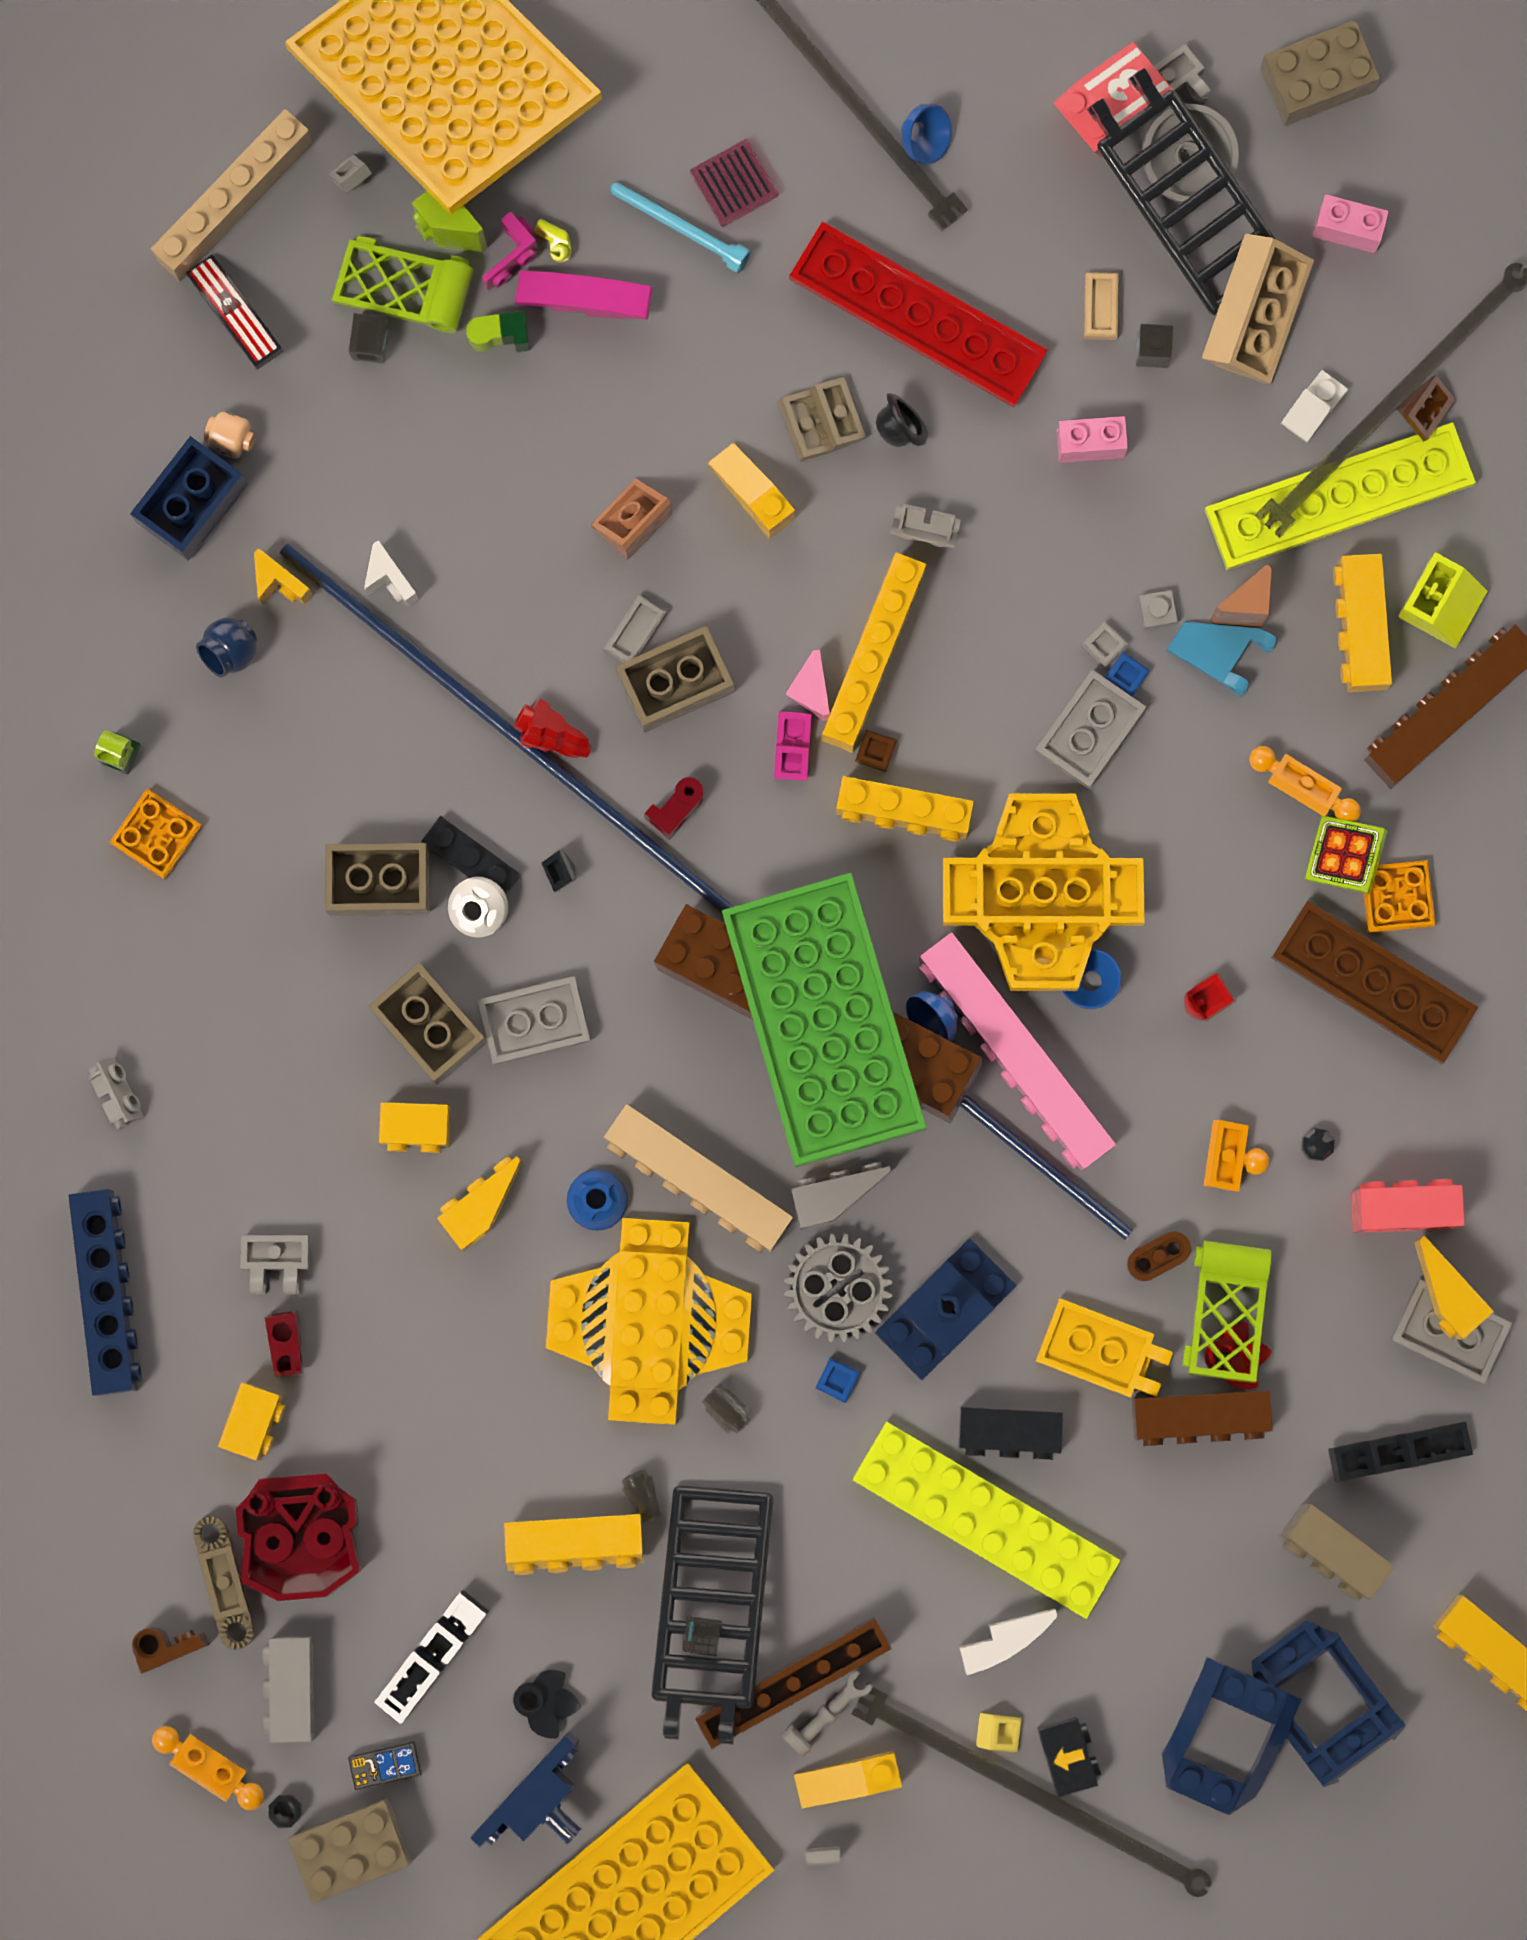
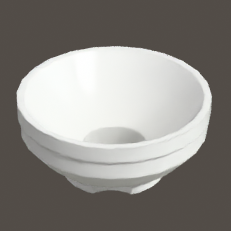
M472 877L462 881L454 888L448 901V913L453 925L463 934L471 937H485L495 933L503 926L508 915V901L504 891L497 883L484 877ZM468 901L477 902L481 906L482 914L478 920H472L466 916L464 908Z

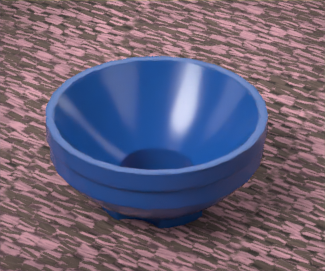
M921 104L912 110L906 120H904L901 127L902 143L906 154L913 161L926 165L933 164L945 154L950 143L952 128L949 115L944 108L935 104ZM917 123L919 133L917 138L912 140L913 126Z
M1091 949L1083 976L1089 972L1097 973L1101 977V986L1095 991H1087L1080 982L1078 991H1063L1066 998L1072 1004L1084 1009H1097L1109 1004L1116 997L1121 985V973L1116 961L1102 950Z
M920 991L908 998L906 1012L910 1021L950 1042L955 1039L958 1015L954 1010L953 1003L947 997H940L931 992Z
M590 1170L582 1173L572 1182L567 1193V1207L570 1215L576 1223L589 1230L600 1231L613 1227L621 1220L627 1209L628 1198L623 1183L614 1174L605 1170ZM593 1189H600L606 1195V1203L599 1209L590 1208L586 1202L587 1194Z

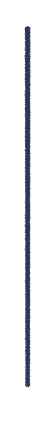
M286 544L281 549L280 554L721 913L724 909L735 907L543 750L535 747L527 748L521 745V732L513 728L510 723L292 546ZM966 1094L960 1105L961 1108L1125 1240L1133 1231L1132 1228Z

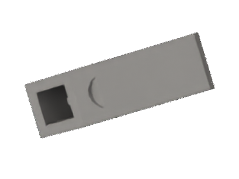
M878 1162L862 1166L863 1172L853 1175L849 1174V1170H842L830 1173V1180L817 1183L816 1177L796 1181L797 1187L792 1188L791 1192L800 1230L834 1222L891 1172L890 1166L882 1168V1163Z

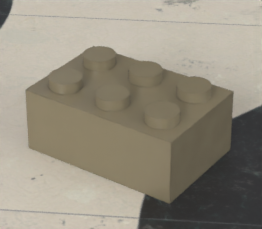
M1356 20L1264 55L1260 67L1284 126L1373 93L1380 80Z
M707 625L616 666L617 674L644 733L735 692L732 679Z
M326 844L325 911L330 916L430 915L429 848L427 844Z
M417 963L368 1006L436 1085L441 1083L487 1043L485 1037L420 963Z
M1302 1503L1279 1535L1286 1541L1283 1544L1285 1549L1298 1558L1304 1559L1307 1556L1313 1561L1310 1566L1313 1570L1326 1579L1329 1578L1331 1580L1335 1577L1341 1582L1338 1588L1352 1599H1357L1358 1601L1361 1598L1371 1600L1395 1567L1312 1504Z
M389 1797L295 1833L288 1838L312 1904L405 1868L412 1863Z

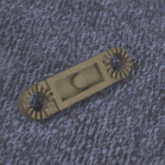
M204 1517L196 1523L193 1529V1538L222 1643L231 1649H242L252 1642L255 1628L243 1583H241V1576L228 1527L218 1517ZM208 1523L215 1524L220 1530L219 1538L214 1543H207L202 1538V1529ZM234 1622L241 1623L246 1628V1637L241 1642H234L228 1636V1628Z

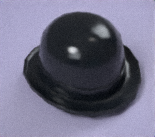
M888 393V404L878 413L876 419V426L880 436L893 447H902L909 443L917 446L926 444L928 432L922 418L899 396Z

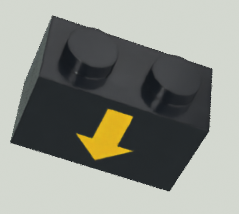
M1073 1717L1037 1728L1058 1797L1098 1786L1096 1777L1102 1775L1096 1756L1089 1757L1086 1744L1092 1741L1086 1722L1080 1724L1078 1718Z

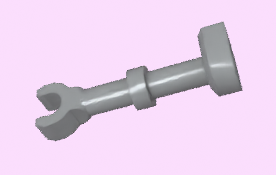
M855 1670L849 1675L847 1686L827 1706L823 1704L817 1710L819 1714L801 1731L792 1724L782 1733L783 1738L799 1755L804 1757L811 1750L809 1741L827 1724L832 1725L837 1720L836 1715L856 1696H865L871 1691L873 1686L871 1683H868L863 1689L855 1687L854 1680L859 1676V1670Z

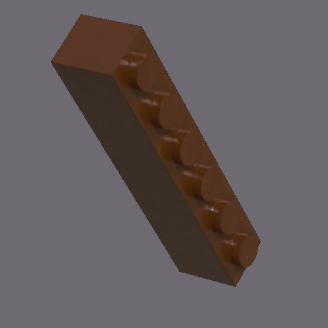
M1516 624L1509 631L1502 627L1489 639L1492 644L1491 647L1484 653L1480 649L1476 650L1464 661L1468 665L1465 670L1460 674L1455 670L1440 683L1444 688L1434 696L1429 692L1416 704L1420 710L1411 718L1404 714L1391 726L1395 730L1394 733L1387 739L1382 735L1379 736L1367 747L1370 754L1364 761L1390 789L1398 784L1527 669V636Z
M875 1617L755 1683L753 1706L749 1709L736 1708L734 1737L891 1650L892 1648ZM717 1706L706 1710L695 1718L711 1750L721 1745L718 1740L721 1707Z

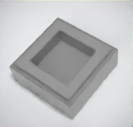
M1104 621L1082 643L1081 647L1103 668H1106L1129 643Z
M839 1846L805 1849L806 1865L808 1866L838 1864L841 1862Z

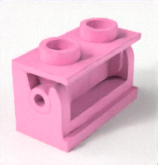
M1325 194L1319 208L1312 237L1375 253L1381 242L1389 211Z
M1125 416L1059 421V428L1056 431L1059 463L1120 459L1125 457L1128 449Z

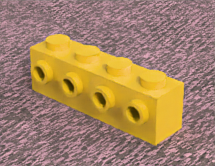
M1382 554L1342 556L1338 566L1333 567L1334 586H1339L1340 598L1336 599L1335 603L1336 617L1342 618L1343 631L1338 632L1339 651H1344L1345 663L1341 664L1340 667L1341 682L1347 683V693L1388 690L1392 685Z
M842 776L836 815L842 816L841 819L848 822L861 823V820L872 821L874 826L884 829H894V826L907 828V832L912 834L926 835L929 832L940 834L939 838L943 840L959 842L960 838L966 839L974 801Z
M640 1514L504 1523L507 1570L514 1571L516 1575L533 1574L534 1569H548V1572L562 1573L568 1571V1567L582 1566V1570L595 1571L602 1569V1565L616 1564L617 1568L626 1569L636 1567V1563L643 1562Z

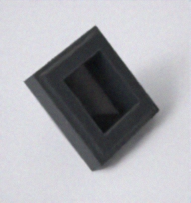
M563 849L541 862L554 892H558L576 880L575 865Z

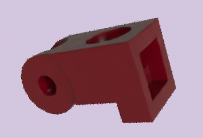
M692 777L681 779L675 786V793L661 809L652 804L644 813L645 819L670 840L701 805L704 796L702 784L699 780Z
M298 1310L268 1314L264 1319L275 1377L303 1374L304 1367L300 1346L302 1344Z

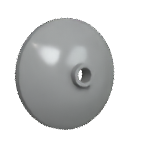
M1185 104L1234 176L1238 165L1239 148L1237 138L1230 124L1222 115L1209 107L1199 104ZM1172 108L1163 112L1152 122L1145 134L1142 150L1180 123ZM1189 133L1143 166L1151 184L1183 162L1180 158L1182 151L1187 152L1190 157L1199 150ZM1205 161L1161 194L1173 201L1182 203L1218 176L1210 164Z

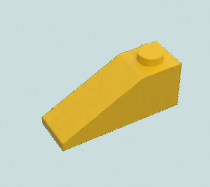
M734 443L708 462L711 469L769 539L795 520L794 508L776 486Z
M1421 1236L1414 1243L1435 1315L1441 1320L1438 1326L1449 1338L1452 1339L1455 1336L1458 1340L1464 1339L1494 1311L1425 1236Z
M893 1750L794 1774L802 1808L868 1796L902 1787Z

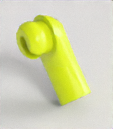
M540 219L535 227L534 234L549 241L550 256L554 261L564 262L568 260L572 251L568 233Z

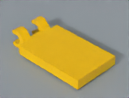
M1059 1298L1036 1362L1131 1398L1134 1389L1157 1397L1161 1383L1145 1378V1373L1151 1359L1168 1366L1173 1352L1151 1344L1155 1335L1153 1333Z

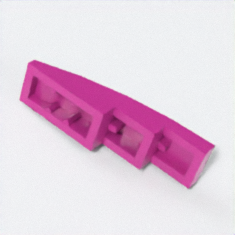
M520 270L515 302L520 306L550 307L553 311L585 313L589 317L648 320L653 288L648 285L583 275Z

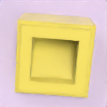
M981 1713L979 1716L976 1746L988 1750L1018 1752L1022 1718Z

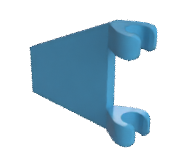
M1184 622L1168 646L1167 651L1220 682L1238 696H1243L1248 690L1249 682L1243 677L1232 673V669L1250 641L1262 650L1271 652L1276 646L1277 639L1274 635L1259 628Z

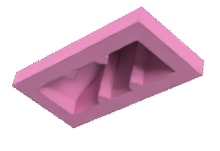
M814 650L786 692V695L822 721H827L830 712L820 650Z

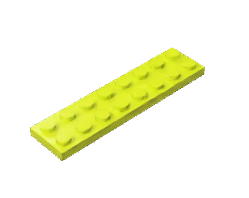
M1452 422L1436 428L1429 439L1424 442L1418 435H1414L1207 506L1204 511L1225 568L1228 571L1474 486L1476 482Z
M887 1421L852 1479L1085 1619L1088 1618L1120 1562L1118 1558Z

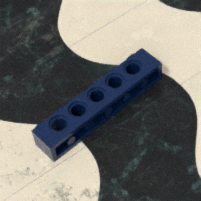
M110 1189L68 1194L92 1396L138 1391L137 1383L142 1382L140 1364L134 1362L133 1350L138 1349L136 1330L130 1329L129 1316L134 1315L132 1297L126 1296L125 1283L130 1282V1273L127 1262H122L121 1249L126 1248L124 1230L118 1229L117 1216L122 1215L120 1197L114 1196V1191ZM102 1216L106 1221V1228L101 1234L95 1235L91 1230V1223L96 1217ZM105 1249L110 1254V1262L106 1267L99 1268L95 1264V1256L100 1250ZM110 1283L114 1288V1295L109 1301L104 1302L99 1297V1289L103 1284ZM114 1316L118 1321V1329L114 1334L107 1335L103 1330V1322L107 1317ZM117 1349L122 1355V1363L119 1367L112 1369L107 1364V1356L109 1352Z

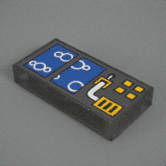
M416 1741L348 1756L355 1790L422 1775Z

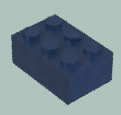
M190 436L130 515L137 524L189 561L248 483L241 472Z

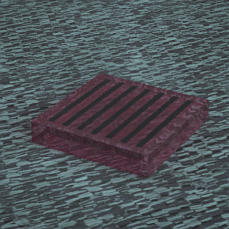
M747 139L690 169L692 178L722 228L778 197L776 188Z

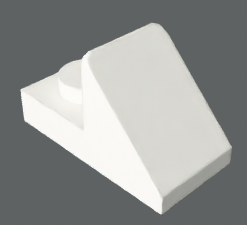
M1321 370L1310 386L1302 392L1281 424L1307 443L1348 389Z
M378 540L372 546L364 590L367 595H370L390 581V584L386 587L398 603L403 600L407 607H410L419 599Z

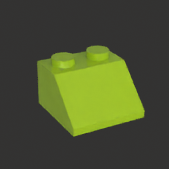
M427 191L411 202L415 213L412 215L416 223L415 228L426 242L431 239L440 248L484 252L488 249L483 228L464 205L450 215Z

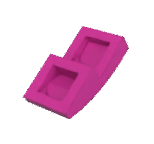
M778 712L774 779L807 781L812 713Z

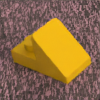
M259 548L254 552L257 594L262 605L279 585L281 588L278 591L292 603L299 600L305 605L310 600L313 594L306 585Z

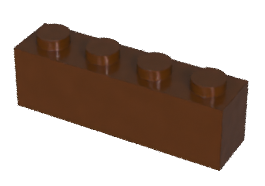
M1270 1390L1131 1399L1134 1440H1143V1446L1163 1445V1438L1174 1437L1177 1439V1444L1197 1443V1436L1210 1435L1211 1442L1231 1441V1434L1244 1433V1440L1265 1439L1264 1432L1273 1431Z

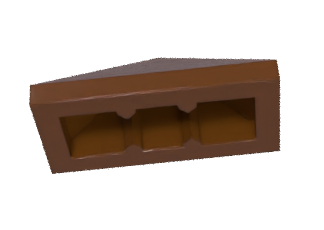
M1435 375L1402 400L1395 408L1424 442L1434 432L1455 401V398Z

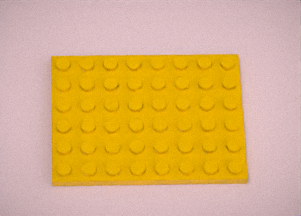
M340 0L285 41L287 50L450 215L602 100L601 91L508 0Z

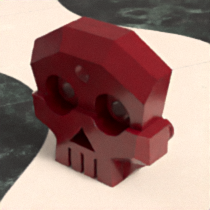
M327 1473L259 1479L249 1495L235 1509L237 1536L244 1539L241 1583L276 1601L327 1597L362 1571L353 1529L359 1525L357 1499L341 1489ZM308 1502L299 1518L286 1505ZM322 1532H327L330 1535V1542L327 1545L319 1542L318 1538ZM272 1536L277 1537L280 1542L279 1547L275 1550L268 1546V1540Z

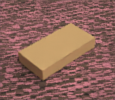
M1085 273L1084 339L1117 340L1118 273Z

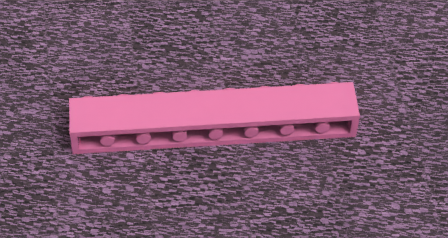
M952 932L920 956L919 961L922 965L918 969L929 983L935 981L942 990L939 996H945L953 1003L954 1007L963 1017L959 1020L962 1027L970 1036L976 1034L983 1044L979 1048L991 1063L996 1060L1002 1067L1003 1071L1000 1075L1011 1089L1015 1086L1024 1096L1020 1099L1023 1106L1032 1116L1035 1113L1039 1115L1044 1122L1041 1126L1042 1130L1052 1142L1058 1140L1065 1150L1061 1154L1073 1169L1078 1166L1083 1171L1116 1145Z

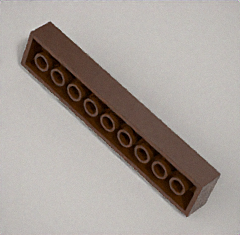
M685 904L654 959L657 970L753 1020L726 924ZM892 1011L920 1108L951 1124L982 1067L981 1057Z

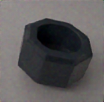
M1313 1128L1302 1137L1301 1151L1309 1160L1323 1161L1333 1153L1335 1140L1327 1130Z
M293 1794L278 1795L268 1805V1819L277 1828H291L302 1817V1804Z

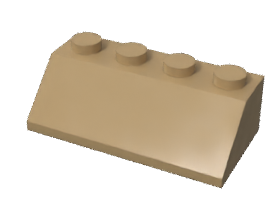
M1245 234L1202 359L1224 370L1271 385L1314 260L1274 238Z

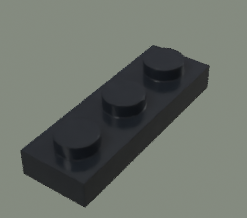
M442 816L437 819L421 841V843L427 844L429 850L466 877L490 879L502 888L505 895H507L521 876L519 872Z

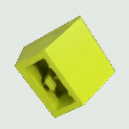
M1435 552L1420 575L1398 618L1456 649L1488 591L1464 567Z

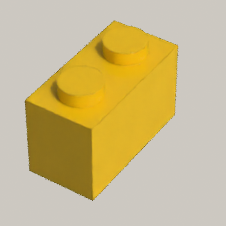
M381 1103L379 1143L387 1145V1151L407 1152V1146L421 1147L420 1152L441 1153V1147H449L451 1107L440 1104Z
M241 1382L218 1447L254 1460H261L262 1455L268 1456L274 1441V1437L270 1436L271 1429L274 1423H280L286 1405L281 1403L283 1396Z

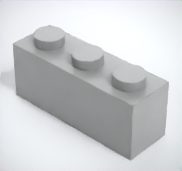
M314 1636L272 1637L269 1639V1645L263 1646L264 1666H269V1679L264 1680L263 1683L264 1700H269V1714H264V1735H270V1743L311 1742L315 1739Z

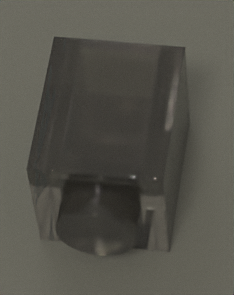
M364 310L363 314L354 313L349 344V354L352 360L384 364L389 323L387 317L382 316V313L373 310Z
M1140 324L1136 348L1137 367H1169L1172 359L1173 325Z

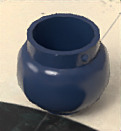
M226 617L216 620L206 628L202 640L196 645V650L204 665L216 676L222 678L229 673L244 670L253 662L256 655L255 642L257 637L253 629L245 621H237Z

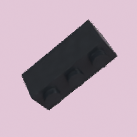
M960 1407L958 1448L965 1449V1455L985 1456L986 1450H999V1457L1019 1458V1452L1021 1451L1033 1452V1459L1053 1460V1453H1061L1063 1412Z

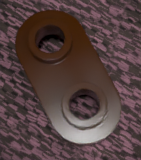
M1175 1231L1168 1232L1133 1251L1127 1260V1270L1138 1281H1150L1185 1262L1191 1253V1244L1184 1234ZM1169 1243H1176L1178 1245L1179 1252L1176 1255L1168 1253L1167 1246ZM1144 1258L1149 1261L1150 1266L1147 1271H1141L1138 1268L1137 1263L1139 1259Z

